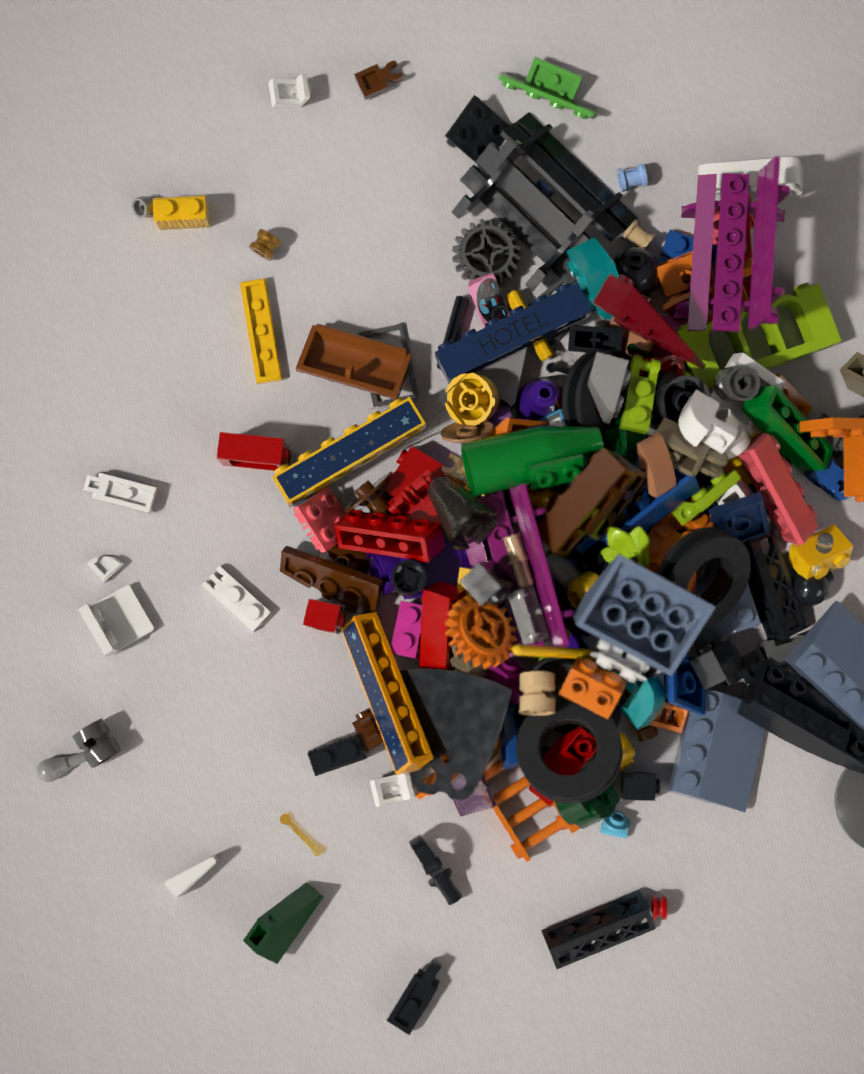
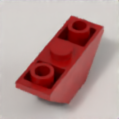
M580 726L554 742L543 756L544 763L550 770L560 775L571 776L577 774L597 750L596 739ZM530 785L529 790L547 805L551 806L554 801L544 797Z

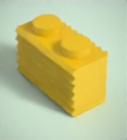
M205 195L153 198V219L160 230L163 228L165 230L168 228L170 230L173 228L176 230L180 228L182 230L184 227L192 229L199 226L201 228L204 226L208 228L210 226L209 203Z

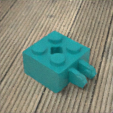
M594 237L567 250L570 259L567 262V267L573 277L576 276L577 281L574 284H579L591 309L594 308L599 317L602 316L607 320L612 319L614 316L601 310L593 302L609 274L617 278L619 275L614 261Z

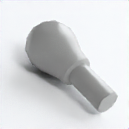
M83 751L68 758L45 759L39 763L37 775L44 782H53L69 771L71 767L87 762L84 757L86 752Z

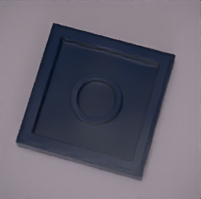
M761 492L708 509L712 527L722 529L742 543L770 533Z

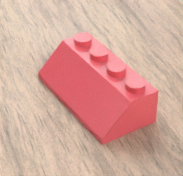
M761 432L751 438L748 447L738 457L756 491L761 492L765 508L782 540L800 546L818 528L815 521L817 515L811 505H807L802 497L805 495L804 490L797 481L794 482L790 474L793 472L789 462L785 458L782 459L779 454L780 445L773 435L770 436L767 433Z

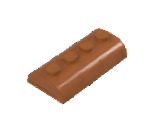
M317 324L311 327L297 363L296 372L309 374L396 400L400 397L407 378L412 353L407 352V349Z

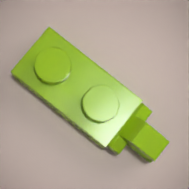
M735 470L727 474L723 471L720 477H713L710 480L712 485L709 488L705 489L703 487L691 496L693 498L691 503H680L672 514L681 525L687 524L698 513L704 511L736 484L741 477Z

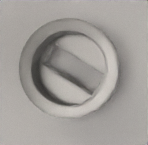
M140 196L132 201V210L138 218H145L153 213V202L150 197Z

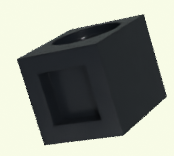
M621 772V799L655 801V795L660 794V779H656L655 773Z

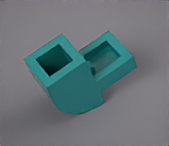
M657 676L648 678L646 681H635V683L627 681L625 688L632 695L619 710L637 729L649 726L663 709L665 691Z

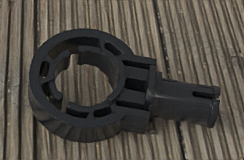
M420 834L410 840L409 844L423 865L426 875L431 877L428 884L439 889L448 905L458 902L462 898V894L451 880L452 870L450 868L445 870L442 868L441 860L439 857H435Z

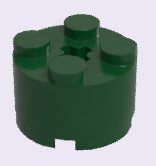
M588 767L580 769L578 773L583 772ZM611 784L600 795L580 803H560L555 801V805L566 823L570 825L575 824L580 826V829H584L609 817L614 812L616 804L619 803L620 797Z

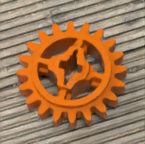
M467 595L462 600L456 602L447 613L450 618L445 621V625L451 628L445 632V635L453 637L449 645H456L458 647L455 654L460 655L463 653L465 655V663L473 659V666L475 668L482 664L484 669L491 665L496 667L510 657L509 654L513 652L512 644L517 641V638L511 635L516 628L509 626V622L513 618L505 617L506 608L499 610L497 608L498 603L481 606L473 596L470 598Z

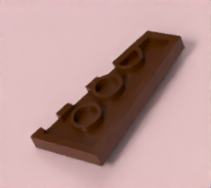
M289 546L284 547L281 552V573L307 588L315 587L320 591L321 596L330 601L332 598L345 605L344 609L352 614L357 612L362 615L377 612L378 615L383 580Z

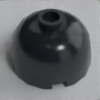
M631 247L622 250L614 257L613 261L618 275L622 274L634 281L633 287L639 293L650 297L652 292L658 288L660 279L657 267L659 263L650 251L639 247Z

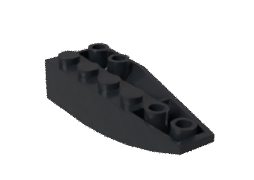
M766 659L744 691L737 714L806 752L864 774V730L811 684Z

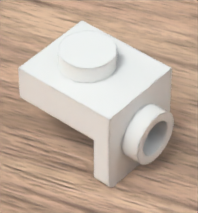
M301 74L297 79L272 78L269 81L272 107L300 108L311 96V86L308 83L306 74Z
M409 773L397 776L394 774L370 780L376 807L415 798V785Z

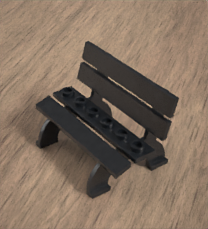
M528 112L517 120L516 123L514 122L501 132L500 135L506 142L500 149L491 142L476 160L491 176L490 179L475 164L462 176L460 181L474 196L470 198L467 194L464 195L452 213L460 219L480 202H483L508 228H512L513 233L545 263L537 269L525 284L533 292L548 275L547 272L550 269L565 284L570 283L572 285L577 280L576 276L573 277L567 267V262L570 259L566 252L592 239L584 232L589 225L593 224L612 242L623 231L627 230L635 219L638 220L639 218L620 201L623 197L620 192L614 195L550 133L553 129L550 124L544 127ZM520 155L583 215L577 223L514 163ZM498 183L562 246L556 245L496 184Z

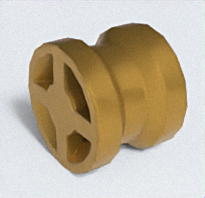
M259 229L256 241L251 242L249 248L264 259L271 261L274 256L273 251L275 248L280 247L282 242L271 233Z

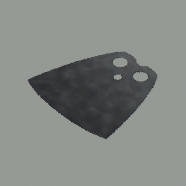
M428 668L400 670L433 759L420 770L410 772L414 785L420 792L434 795L440 791L445 792L451 799H468L479 784L492 756L512 690L489 679L463 672ZM444 754L449 757V763L447 764L441 761V757ZM425 768H432L436 773V780L431 785L425 784L422 781L421 773ZM455 773L462 774L466 779V785L462 790H456L451 785V777Z

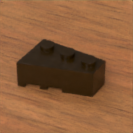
M618 452L615 453L637 474L586 532L589 537L600 541L607 536L608 529L611 526L615 527L625 517L622 512L632 501L638 503L643 498L640 493L648 486L647 471L639 467L638 461Z

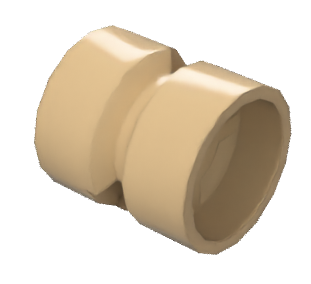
M545 671L521 673L520 690L524 692V695L520 697V713L530 716L555 714V697L551 695V692L555 690V674Z

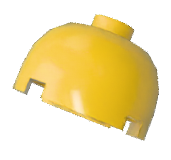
M479 373L461 374L454 378L447 387L446 409L450 417L459 424L481 425L491 419L498 409V389L495 383L485 375Z

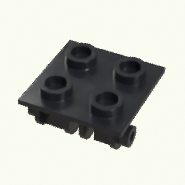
M473 95L446 133V143L452 148L458 147L481 167L476 160L491 142L497 147L500 146L504 140L500 134L510 125L476 95Z

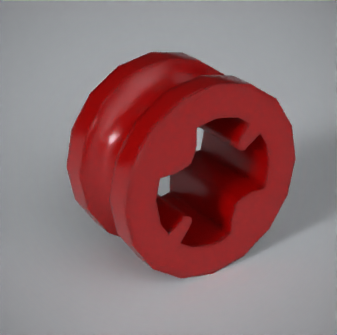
M652 895L651 916L653 920H656L657 917H661L662 920L667 919L666 895H662L661 898Z

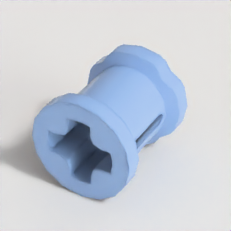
M643 163L635 168L617 169V179L622 192L626 191L629 187L638 185L644 187L648 185L646 169Z

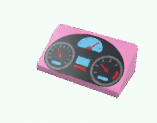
M494 272L469 281L468 289L484 328L486 327L485 324L494 318L499 317L502 320L510 316Z

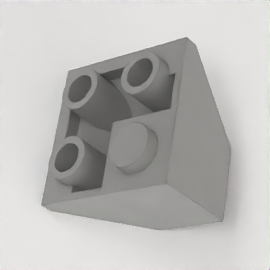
M597 352L587 385L603 423L609 425L612 417L617 419L621 410L624 396L619 394L625 392L631 371L627 370L628 360Z

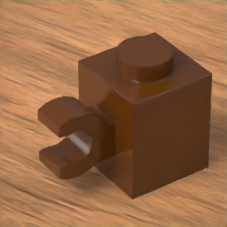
M368 708L356 714L357 720L352 722L366 752L384 743L370 709Z

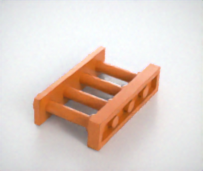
M502 759L494 763L488 770L485 769L475 791L481 789L514 842L510 847L518 860L522 857L526 862L531 860L526 851L559 830L569 829L571 833H574L580 829V826L566 823L559 814L555 817V821L520 842L512 828L547 806L550 808L554 805L557 810L555 801L549 806L539 798L508 819H505L498 805L530 786V783L524 776L494 796H491L484 782L505 770L502 768Z

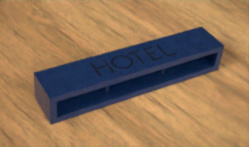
M570 283L564 284L556 289L557 293L549 297L546 294L537 297L532 301L533 305L523 308V306H519L509 312L510 316L502 320L499 317L488 321L485 324L486 327L479 331H476V329L469 330L461 335L462 339L454 343L452 340H449L437 347L438 351L435 352V358L448 384L461 374L475 373L570 325L590 317L592 309L579 284L576 283L572 286Z

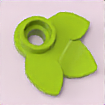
M613 526L608 529L607 542L609 547L604 548L601 554L609 564L620 553L634 562L636 561L632 557H636L639 560L638 564L645 568L649 566L650 554L647 549L650 541L647 533L641 526L636 527L630 534Z

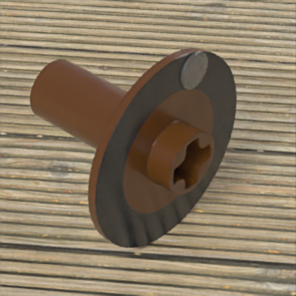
M388 473L373 484L369 480L355 490L358 497L348 504L344 511L347 513L363 502L372 513H383L384 515L396 517L397 515H393L389 511L388 507L390 505L377 490L391 475Z

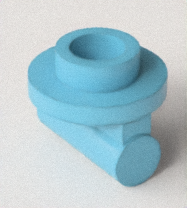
M614 811L609 817L603 819L600 833L626 839L630 820L622 812Z

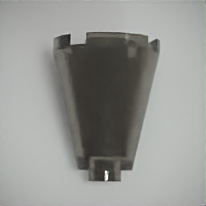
M437 477L430 483L428 496L453 548L467 550L470 548L468 544L474 541L479 544L492 532L497 523L494 519V516H497V514L491 507L477 497H474L449 477Z

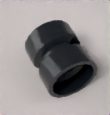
M414 560L400 562L392 571L393 588L401 596H417L425 588L427 580L426 570L420 563Z

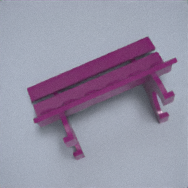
M775 156L758 172L756 202H748L750 174L722 173L721 201H715L717 174L698 175L696 203L682 206L681 218H695L689 301L678 303L674 308V319L688 320L687 332L706 331L708 310H713L712 331L739 332L741 311L749 313L748 329H755L761 323L778 324L779 311L771 306V304L784 296V289L772 287L776 222H784L785 210L777 208V205L790 195L791 189L789 186L779 185L780 157ZM720 212L714 299H709L714 213ZM748 213L755 215L750 301H741Z
M525 484L509 489L516 512L514 517H509L503 492L476 499L483 522L481 526H478L472 500L456 504L455 507L458 509L456 516L459 527L449 529L451 539L463 538L470 567L473 568L479 562L488 561L480 531L485 530L492 559L516 584L510 589L511 592L522 588L518 585L512 564L509 565L508 563L510 558L503 538L514 535L511 523L518 521L552 646H569L562 619L575 615L574 612L577 608L572 605L563 608L558 606L534 518L535 516L547 513L546 508L536 510L531 507ZM508 598L504 603L508 617L513 618L509 626L516 628L513 632L514 637L517 638L516 645H523ZM498 602L497 608L500 610V609H501V606H500V603ZM542 639L541 641H538V642H535V643L526 644V645L545 646L543 639ZM511 652L509 656L514 657V653Z

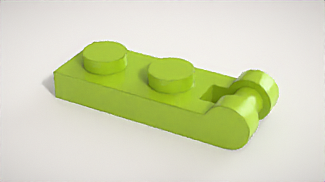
M633 355L629 369L631 374L626 388L620 429L643 434L649 432L657 376L661 365L660 360L651 359L649 361L642 359V356ZM639 371H648L647 378L640 377Z

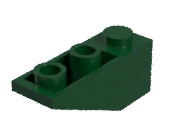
M304 883L260 916L243 941L257 955L278 964L323 899V896L309 883Z

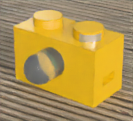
M833 524L812 534L800 546L792 544L787 561L804 578L809 579L814 576L816 579H820L828 573L829 569H840L850 562L853 545Z

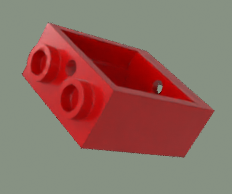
M219 432L217 459L223 466L275 471L284 464H289L290 466L291 450H289V446H287L283 438Z

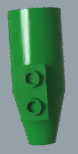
M541 425L462 443L461 455L466 480L472 496L475 497L514 488L523 484H530V489L535 490L573 481L577 474L584 471L583 463L591 460L596 452L602 450L603 441L598 427Z

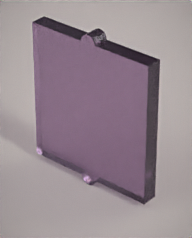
M459 773L451 781V785L456 790H462L466 785V779ZM483 775L468 799H453L460 817L497 806L489 789L490 784L486 782Z

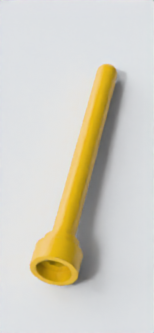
M521 644L514 645L512 648L513 653L518 656L577 659L579 656L583 659L597 660L590 656L592 651L586 648Z

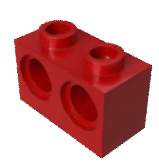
M308 599L303 625L308 628L337 634L338 629L344 627L346 614L342 612L343 608L339 605Z

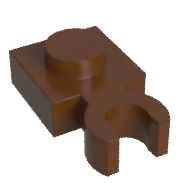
M396 61L388 62L383 70H380L378 64L354 74L365 100L387 91V82L398 83L403 79L402 73L397 75L390 73L392 69L397 68Z

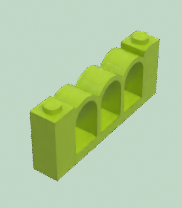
M808 282L794 287V293L784 295L771 304L775 308L781 306L792 312L804 344L786 349L777 324L761 323L760 326L763 329L772 355L758 359L756 362L767 370L831 348L842 341L819 283L811 286ZM741 312L739 332H723L728 336L734 353H745L752 358L741 326L743 318H749V313ZM712 321L707 324L706 331L687 332L688 323L677 328V333L705 363L704 369H701L684 360L685 371L699 378L711 390L714 386L715 376L720 371L708 339L709 331L712 329Z

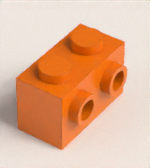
M578 656L559 694L609 719L627 681L614 672H608L598 667L593 661Z

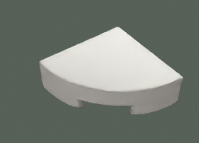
M110 556L95 557L87 562L104 582H107L125 565L120 560Z

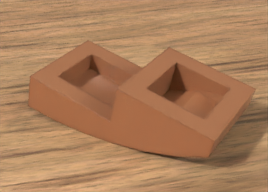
M655 433L638 443L637 448L639 467L647 471L649 494L657 498L675 487L676 479L665 441L661 434Z

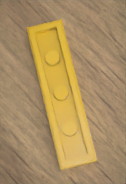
M266 279L240 282L256 383L259 385L283 381Z

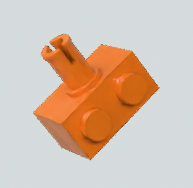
M693 251L664 261L657 267L658 277L666 297L688 293L687 289L691 285ZM712 264L710 270V281L715 279V273Z

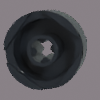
M680 369L667 370L657 376L652 412L661 420L665 417L679 424V417L683 407L694 392L698 390L710 397L709 389L699 378Z

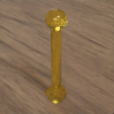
M288 814L281 815L280 822L284 825L287 824L311 848L314 856H320L322 854L321 847L315 846L290 821L291 818Z

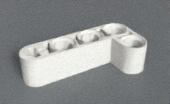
M795 157L780 158L779 185L791 188L790 195L787 197L803 194V167L800 160ZM772 158L703 164L698 166V175L717 174L716 195H720L722 173L750 174L748 193L757 192L758 172Z

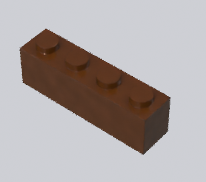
M604 447L596 452L586 469L576 475L571 487L557 498L555 506L550 512L543 515L538 521L539 537L554 553L567 556L637 474L615 452Z

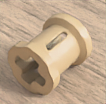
M635 219L621 238L623 240L628 239L636 247L646 250L656 235L648 233L638 225L639 221Z

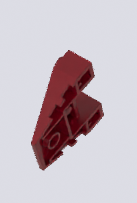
M609 274L593 303L601 310L614 316L613 321L619 326L647 341H652L660 348L667 349L685 361L704 369L705 363L651 304L653 300L639 293L633 287L634 281L620 274L617 278Z

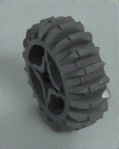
M480 219L479 227L474 222H471L469 225L471 231L463 228L461 233L464 237L456 236L455 242L459 244L452 248V251L457 254L452 257V260L455 263H459L455 270L456 272L464 271L461 276L463 280L472 277L471 280L494 272L496 280L503 286L505 284L503 276L511 280L513 278L511 271L517 272L519 270V266L516 263L521 262L522 256L516 253L522 251V246L514 245L519 241L518 236L510 237L513 232L512 228L503 231V222H500L498 227L494 226V219H490L489 225H485L484 219ZM489 236H493L502 241L505 247H503L502 245L493 244L490 241ZM480 237L481 245L476 249H472V252L465 253L468 245L474 239ZM485 244L487 250H490L489 253H491L489 264L488 259L484 258L485 255H483ZM508 255L509 257L505 265L499 270L494 271V262L502 259V256ZM468 261L482 264L485 272L476 270Z

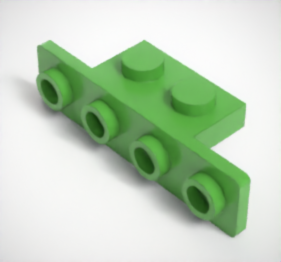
M534 57L526 81L505 72H501L498 76V79L503 81L502 85L512 90H516L517 87L526 90L527 96L536 100H540L541 97L548 99L551 106L564 110V107L574 110L573 114L577 117L588 119V116L593 118L596 114V109L574 101L583 78L582 75L538 57Z

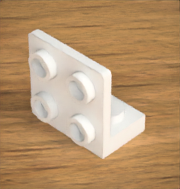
M130 585L120 588L93 605L86 604L78 609L105 656L113 655L155 629Z

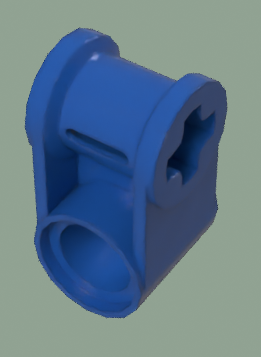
M831 458L825 470L805 472L804 475L810 482L824 490L834 499L843 501L849 498L844 497V492L838 491L840 488L839 484L844 482V470Z

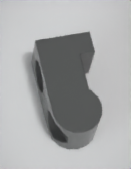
M805 635L793 636L788 642L775 645L774 639L758 643L765 660L768 659L780 666L787 664L785 661L786 657Z

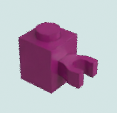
M512 658L506 659L496 667L491 665L486 679L511 689L509 701L520 704V697L524 695V692L520 690V674L526 671Z

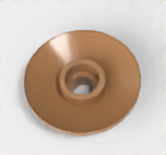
M489 421L475 426L462 425L455 422L444 427L440 435L445 441L462 444L483 439L491 434L494 428L493 424Z

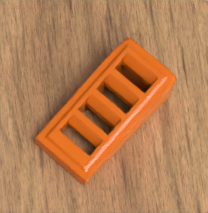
M665 699L663 708H666L663 719H660L662 709L650 726L682 733L689 711L670 704ZM675 710L672 721H669L671 711Z

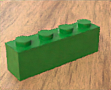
M776 385L760 387L758 393L752 399L744 402L741 410L763 433H767L770 436L773 435L780 445L779 450L800 472L826 469L834 448L824 437L813 438L809 432H800L799 422L808 420Z

